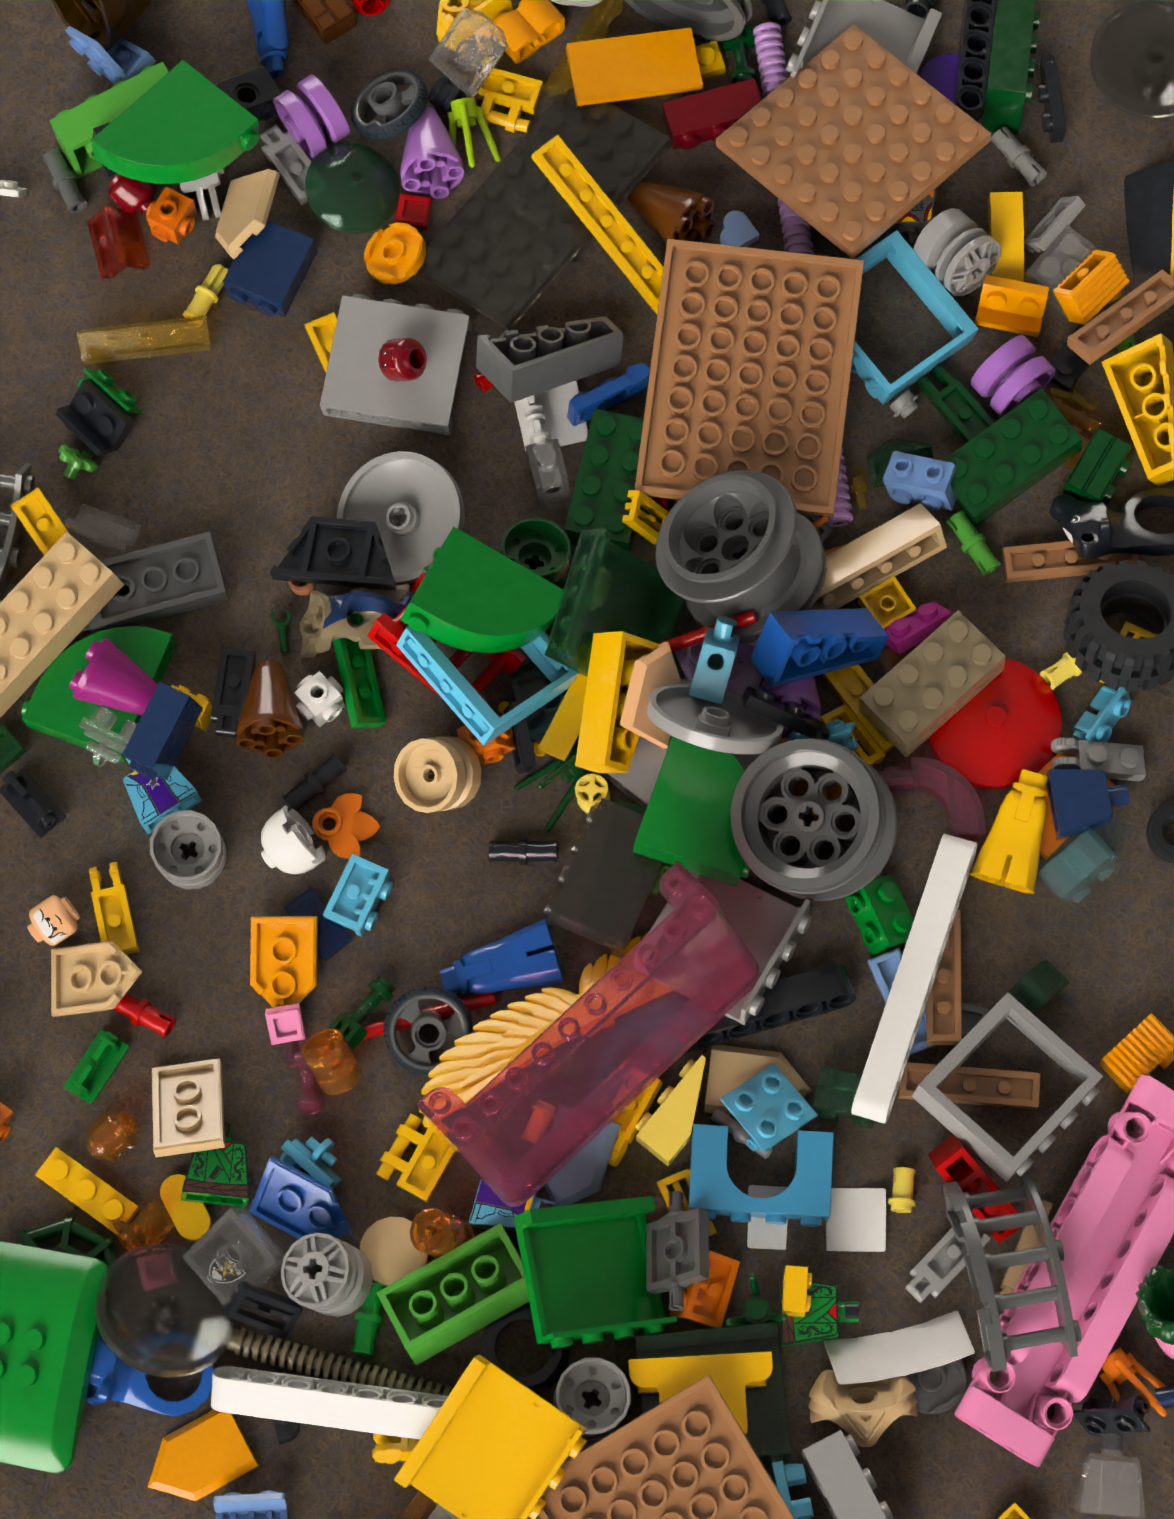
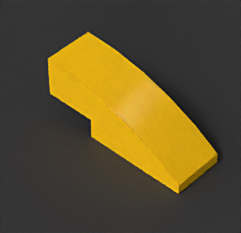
M990 192L988 200L989 236L994 238L1001 248L998 264L991 276L1024 282L1023 192Z

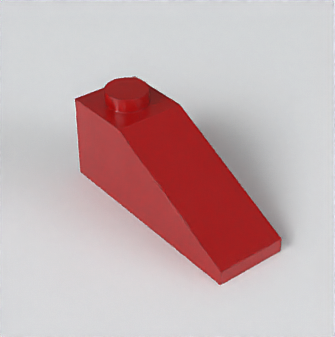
M954 1134L928 1153L933 1166L947 1183L957 1181L963 1193L968 1192L969 1195L1001 1190L973 1153ZM1011 1202L972 1209V1213L979 1217L980 1220L1019 1213ZM1019 1228L992 1232L990 1234L1000 1244Z

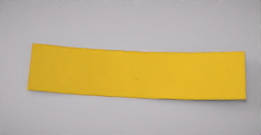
M592 640L579 665L578 675L568 688L537 750L563 761L566 760L580 733Z

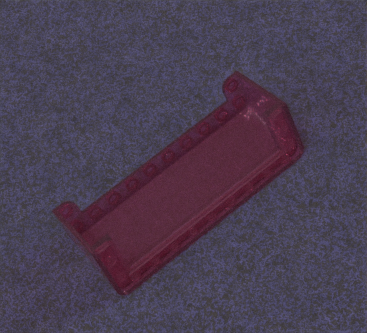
M678 861L662 876L659 883L662 896L675 910L469 1102L465 1104L451 1089L439 1087L431 1090L416 1104L442 1139L503 1204L510 1207H518L527 1202L748 994L760 978L761 971L756 959L715 896Z

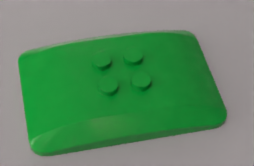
M0 1241V1462L51 1473H61L72 1465L110 1282V1270L104 1261Z

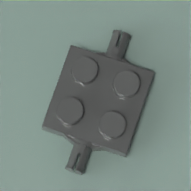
M672 1191V1193H668L669 1212L660 1220L646 1224V1291L655 1295L669 1291V1309L681 1311L684 1310V1289L690 1284L709 1279L708 1211L700 1207L683 1211V1193Z

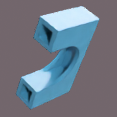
M693 1124L688 1211L700 1207L708 1211V1220H716V1215L730 1216V1221L741 1223L751 1222V1217L765 1218V1223L774 1225L786 1224L787 1219L801 1220L800 1225L808 1227L822 1226V1221L828 1222L831 1209L833 1132L798 1130L796 1135L793 1181L783 1192L776 1196L755 1198L741 1192L729 1177L727 1171L728 1126Z

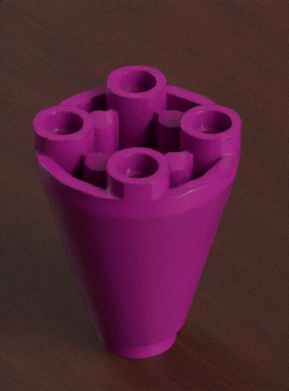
M105 637L101 643L94 640L85 655V658L90 660L84 672L77 670L68 688L74 690L72 697L80 701L142 716L158 684L112 641Z

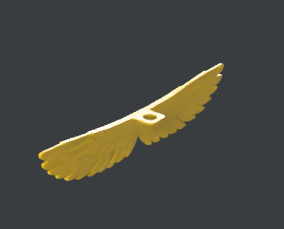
M648 933L642 939L641 936L633 938L628 942L625 949L623 944L618 945L611 953L609 959L607 954H604L596 960L594 966L589 963L583 969L579 981V994L554 987L542 988V993L525 996L526 1002L510 1003L507 1005L508 1010L497 1011L490 1015L491 1019L481 1021L473 1026L475 1033L464 1035L455 1040V1047L446 1050L439 1056L441 1064L429 1072L428 1076L431 1080L421 1090L422 1095L426 1096L419 1102V1112L427 1111L423 1118V1125L426 1128L431 1127L458 1110L467 1108L510 1077L512 1078L533 1062L579 1034H581V1037L590 1035L594 1030L605 1026L604 1030L613 1028L612 1017L657 994L672 989L635 970V954Z

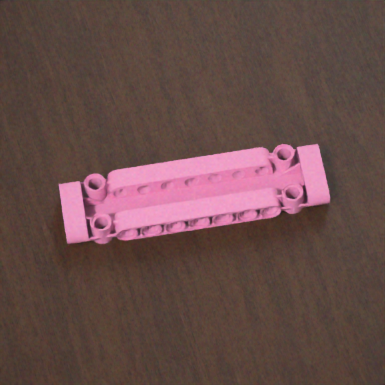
M1141 1074L1137 1079L1120 1112L1113 1114L1109 1119L1107 1125L1108 1134L1101 1137L1091 1149L1050 1224L1054 1239H1060L1063 1246L1064 1261H1061L1066 1281L1073 1320L1078 1321L1081 1330V1342H1076L1078 1356L1070 1357L1061 1341L1012 1350L1010 1355H1006L1007 1369L998 1371V1377L994 1383L990 1381L992 1369L983 1357L974 1364L972 1370L973 1380L954 1412L958 1419L1036 1467L1041 1466L1055 1440L1054 1437L1057 1431L1066 1428L1071 1423L1073 1418L1072 1403L1080 1402L1089 1392L1138 1301V1297L1135 1294L1139 1290L1138 1285L1143 1282L1144 1276L1150 1273L1151 1268L1157 1266L1174 1234V1091L1158 1080ZM1129 1120L1133 1125L1130 1136L1126 1131V1125ZM1046 1262L1029 1263L1013 1293L1051 1286ZM1055 1300L1005 1309L1004 1313L999 1317L1002 1333H1006L1008 1336L1059 1327ZM1053 1404L1055 1412L1053 1417L1048 1419L1047 1410Z

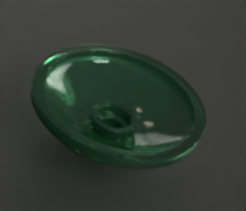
M340 143L326 148L312 160L305 177V194L311 209L325 224L342 232L358 234L373 231L384 225L392 217L399 201L400 184L393 166L382 154L365 145ZM356 175L361 178V181H354L351 176Z

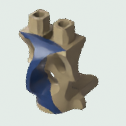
M410 585L396 586V590L360 587L352 589L350 593L327 596L320 591H311L308 609L299 623L302 634L301 658L316 657L318 653L328 651L331 648V642L340 638H347L358 642L360 649H381L367 635L375 621L383 613L387 614L391 619H395L410 603L414 594H411ZM359 613L363 617L362 624L353 625L349 620L350 615Z

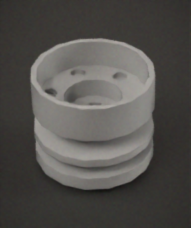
M955 208L943 211L934 217L921 231L913 249L940 283L954 296L967 295L980 287L984 282L985 274H992L1001 255L1000 244L982 228H978L976 223L965 213Z
M192 810L176 811L165 816L155 826L150 838V855L157 869L172 885L185 890L201 889L212 884L222 874L227 862V847L216 825L205 815ZM195 846L198 855L195 858L189 856L186 860V855L183 853L186 848L192 850Z
M323 1233L305 1235L293 1243L285 1254L281 1267L282 1286L292 1300L301 1306L334 1317L351 1314L362 1306L370 1294L373 1282L371 1263L364 1252L345 1241Z
M584 1358L571 1364L562 1373L553 1395V1405L587 1428L582 1437L589 1438V1440L600 1439L612 1433L625 1418L631 1402L630 1386L625 1374L614 1363L602 1358ZM593 1392L597 1395L596 1402L600 1406L593 1405L590 1409L584 1407L585 1399L581 1396H589Z

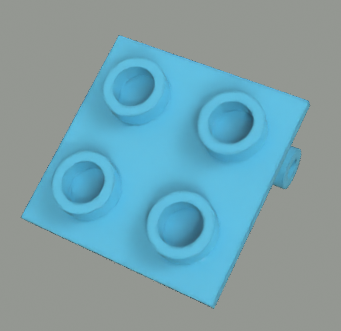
M774 1063L720 1098L749 1134L746 1143L752 1151L757 1149L763 1152L767 1151L818 1116Z

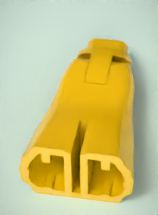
M1028 770L1021 771L1018 783H1013V789L1006 795L1000 806L992 828L972 867L971 876L1022 893L1034 894L1041 842L1047 815L1046 799H1044L1048 792L1044 791L1048 780L1047 776Z

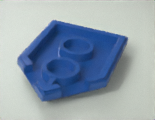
M273 1156L269 1158L249 1213L297 1239L313 1233L329 1234L338 1238L352 1233L333 1188Z

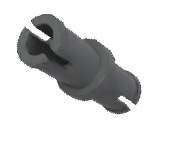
M55 148L46 152L43 155V160L53 177L52 184L55 190L60 191L68 212L76 213L86 208L88 203L76 183L78 181L77 175L74 171L70 170L62 150Z

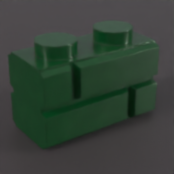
M1096 429L1068 477L1063 493L1071 495L1079 501L1105 502L1109 504L1118 487L1113 484L1118 475L1124 477L1133 462V459L1129 458L1132 449L1131 445L1118 438H1114L1113 435L1101 429Z

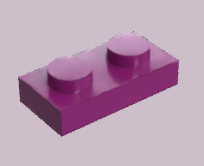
M934 600L923 604L915 612L893 621L890 626L884 628L889 635L885 645L900 655L924 641L952 616V612Z

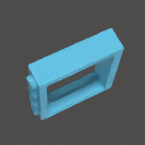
M897 230L856 258V260H864L862 274L887 258L952 336L953 340L892 384L887 381L854 340L851 372L859 375L865 383L867 392L873 398H878L882 405L971 342L979 330Z
M408 626L396 644L483 746L566 691L579 673L571 664L570 659L563 655L552 642L550 636L544 632L534 641L522 646L521 649L550 680L551 684L499 718L428 635L415 631Z

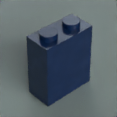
M267 220L264 229L257 236L252 233L241 245L243 251L233 260L223 283L229 298L239 304L248 302L256 305L262 313L269 316H274L276 313L285 317L317 254V248L313 238Z
M159 682L122 753L124 757L131 761L128 767L152 781L157 776L167 780L204 708L189 695Z

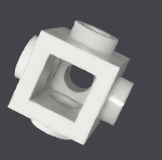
M320 671L314 676L308 675L297 685L298 690L294 692L298 701L296 707L299 713L307 721L312 718L319 727L326 722L334 720L342 712V708L345 707L341 695L344 691L343 688L332 676L327 679ZM324 692L320 698H316L320 693Z

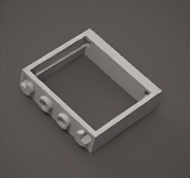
M1007 992L917 1086L912 1098L1001 1178L1008 1182L1015 1173L1021 1177L1034 1163L1030 1157L1037 1150L1043 1154L1056 1140V1137L1053 1135L1054 1131L1059 1126L1065 1130L1079 1114L1075 1109L1081 1103L1085 1106L1091 1103L1100 1092L1096 1086L1103 1078V1075ZM1005 1019L1009 1020L1081 1084L1014 1157L938 1090Z

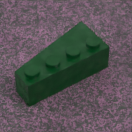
M1036 0L996 1L986 96L981 125L990 132H996L999 129L1002 131V127H1007L1012 134L1018 135L1024 101H1031L1033 82H1027L1028 77L1033 78L1036 58H1030V53H1036L1038 34H1032V30H1038L1040 11L1035 10Z

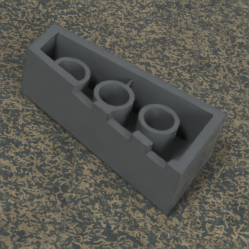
M606 316L565 322V328L559 329L549 327V325L536 327V332L519 335L518 330L504 332V337L491 339L489 334L480 335L477 338L476 368L512 403L621 365L624 333Z

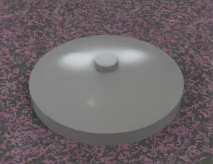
M398 451L383 454L370 460L351 477L341 495L337 509V518L376 522L396 584H407L416 582L422 572L427 573L424 567L431 566L434 561V550L437 547H442L453 526L463 531L465 512L460 489L454 478L443 466L424 455Z
M671 684L654 689L649 696L646 708L649 719L664 732L687 743L709 750L732 754H761L780 744L783 725L744 708L741 695L725 690L722 704L690 696L691 684Z

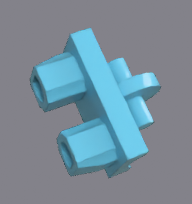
M311 1137L305 1145L298 1139L292 1142L287 1140L281 1147L284 1151L280 1158L281 1161L297 1170H300L302 1167L310 1174V1177L331 1188H336L343 1180L324 1163L326 1162L332 1167L338 1160L330 1153L334 1142L329 1138L320 1144Z
M783 1461L772 1463L775 1485L795 1519H810L814 1517L810 1497L794 1501L790 1500L788 1487L807 1483L803 1464L783 1465Z

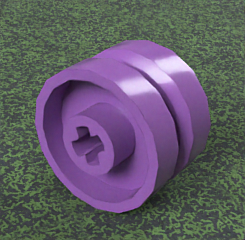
M312 74L298 82L297 94L286 90L273 100L274 107L285 128L311 159L326 150V139L337 143L350 133L348 123L338 104L322 82Z
M1024 335L1016 336L997 349L984 361L971 379L970 384L982 397L992 396L990 406L1000 417L1006 415L1041 388L1044 389L1055 375L1056 369L1045 357L1039 356L1034 358L1036 348Z

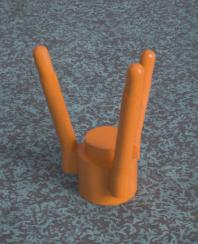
M1121 1347L1107 1356L1102 1366L1104 1373L1099 1377L1106 1384L1117 1404L1121 1396L1114 1381L1116 1380L1119 1385H1122L1129 1380L1161 1416H1166L1167 1411L1135 1376V1373L1137 1371L1156 1388L1166 1387V1385L1139 1364L1131 1353L1126 1354Z

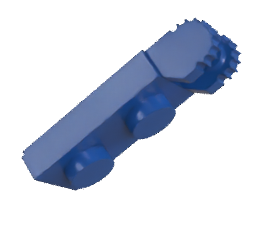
M639 362L635 366L627 367L626 374L616 379L613 377L606 379L598 388L589 392L582 391L576 394L569 401L567 418L572 426H577L591 419L594 408L608 411L646 390L650 375L647 364Z

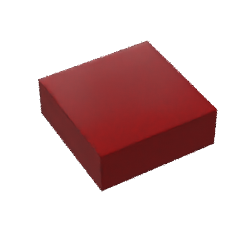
M400 193L395 223H408L416 229L427 230L432 198Z

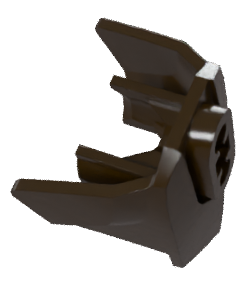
M152 0L51 1L67 27L71 26L94 39L108 52L136 22Z

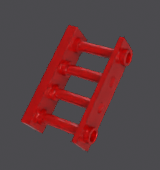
M425 572L419 575L411 589V593L415 594L426 575ZM407 606L395 619H391L387 614L383 613L375 621L367 637L442 699L396 646L405 630L404 628L408 625L400 620ZM430 637V639H431L435 644L438 642L437 640H435V639H433V638ZM518 648L505 652L484 653L493 661L474 680L471 686L485 702L487 698L481 693L502 670L511 675L526 658L519 652ZM458 649L449 660L458 669L473 652Z

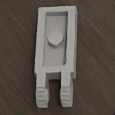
M1056 738L1051 741L1052 752L1075 755V757L1055 758L1052 762L1053 769L1103 770L1106 779L1139 782L1146 776L1142 745L1077 741L1074 738Z

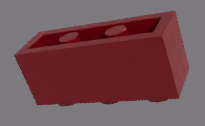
M755 78L663 102V120L673 150L679 148L689 150L698 146L699 143L709 140L716 142L718 136L762 101Z

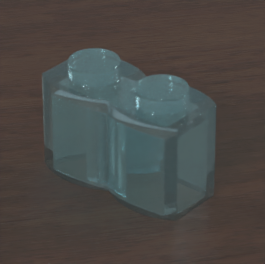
M1090 827L1040 870L1038 877L1065 906L1071 901L1077 905L1092 892L1089 886L1099 879L1103 883L1115 873L1117 868L1114 864L1119 857Z

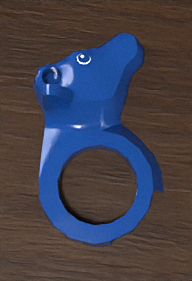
M172 1323L159 1326L144 1335L132 1346H128L100 1331L85 1403L88 1405H98L118 1401L170 1416L189 1413L202 1405L212 1393V1374L215 1369L212 1353L200 1339L187 1333L189 1325ZM168 1345H182L192 1350L199 1358L202 1367V1378L197 1390L191 1396L181 1400H167L157 1395L151 1388L147 1377L148 1364L153 1354L160 1348Z

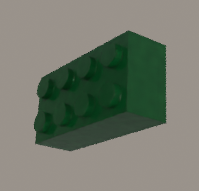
M1041 388L943 460L954 463L956 467L950 483L956 498V504L961 510L966 512L974 527H977L1082 450V438Z
M594 408L564 527L570 544L627 556L630 555L635 531L623 523L622 518L623 515H629V512L625 510V504L632 503V500L627 497L628 491L635 490L643 418Z

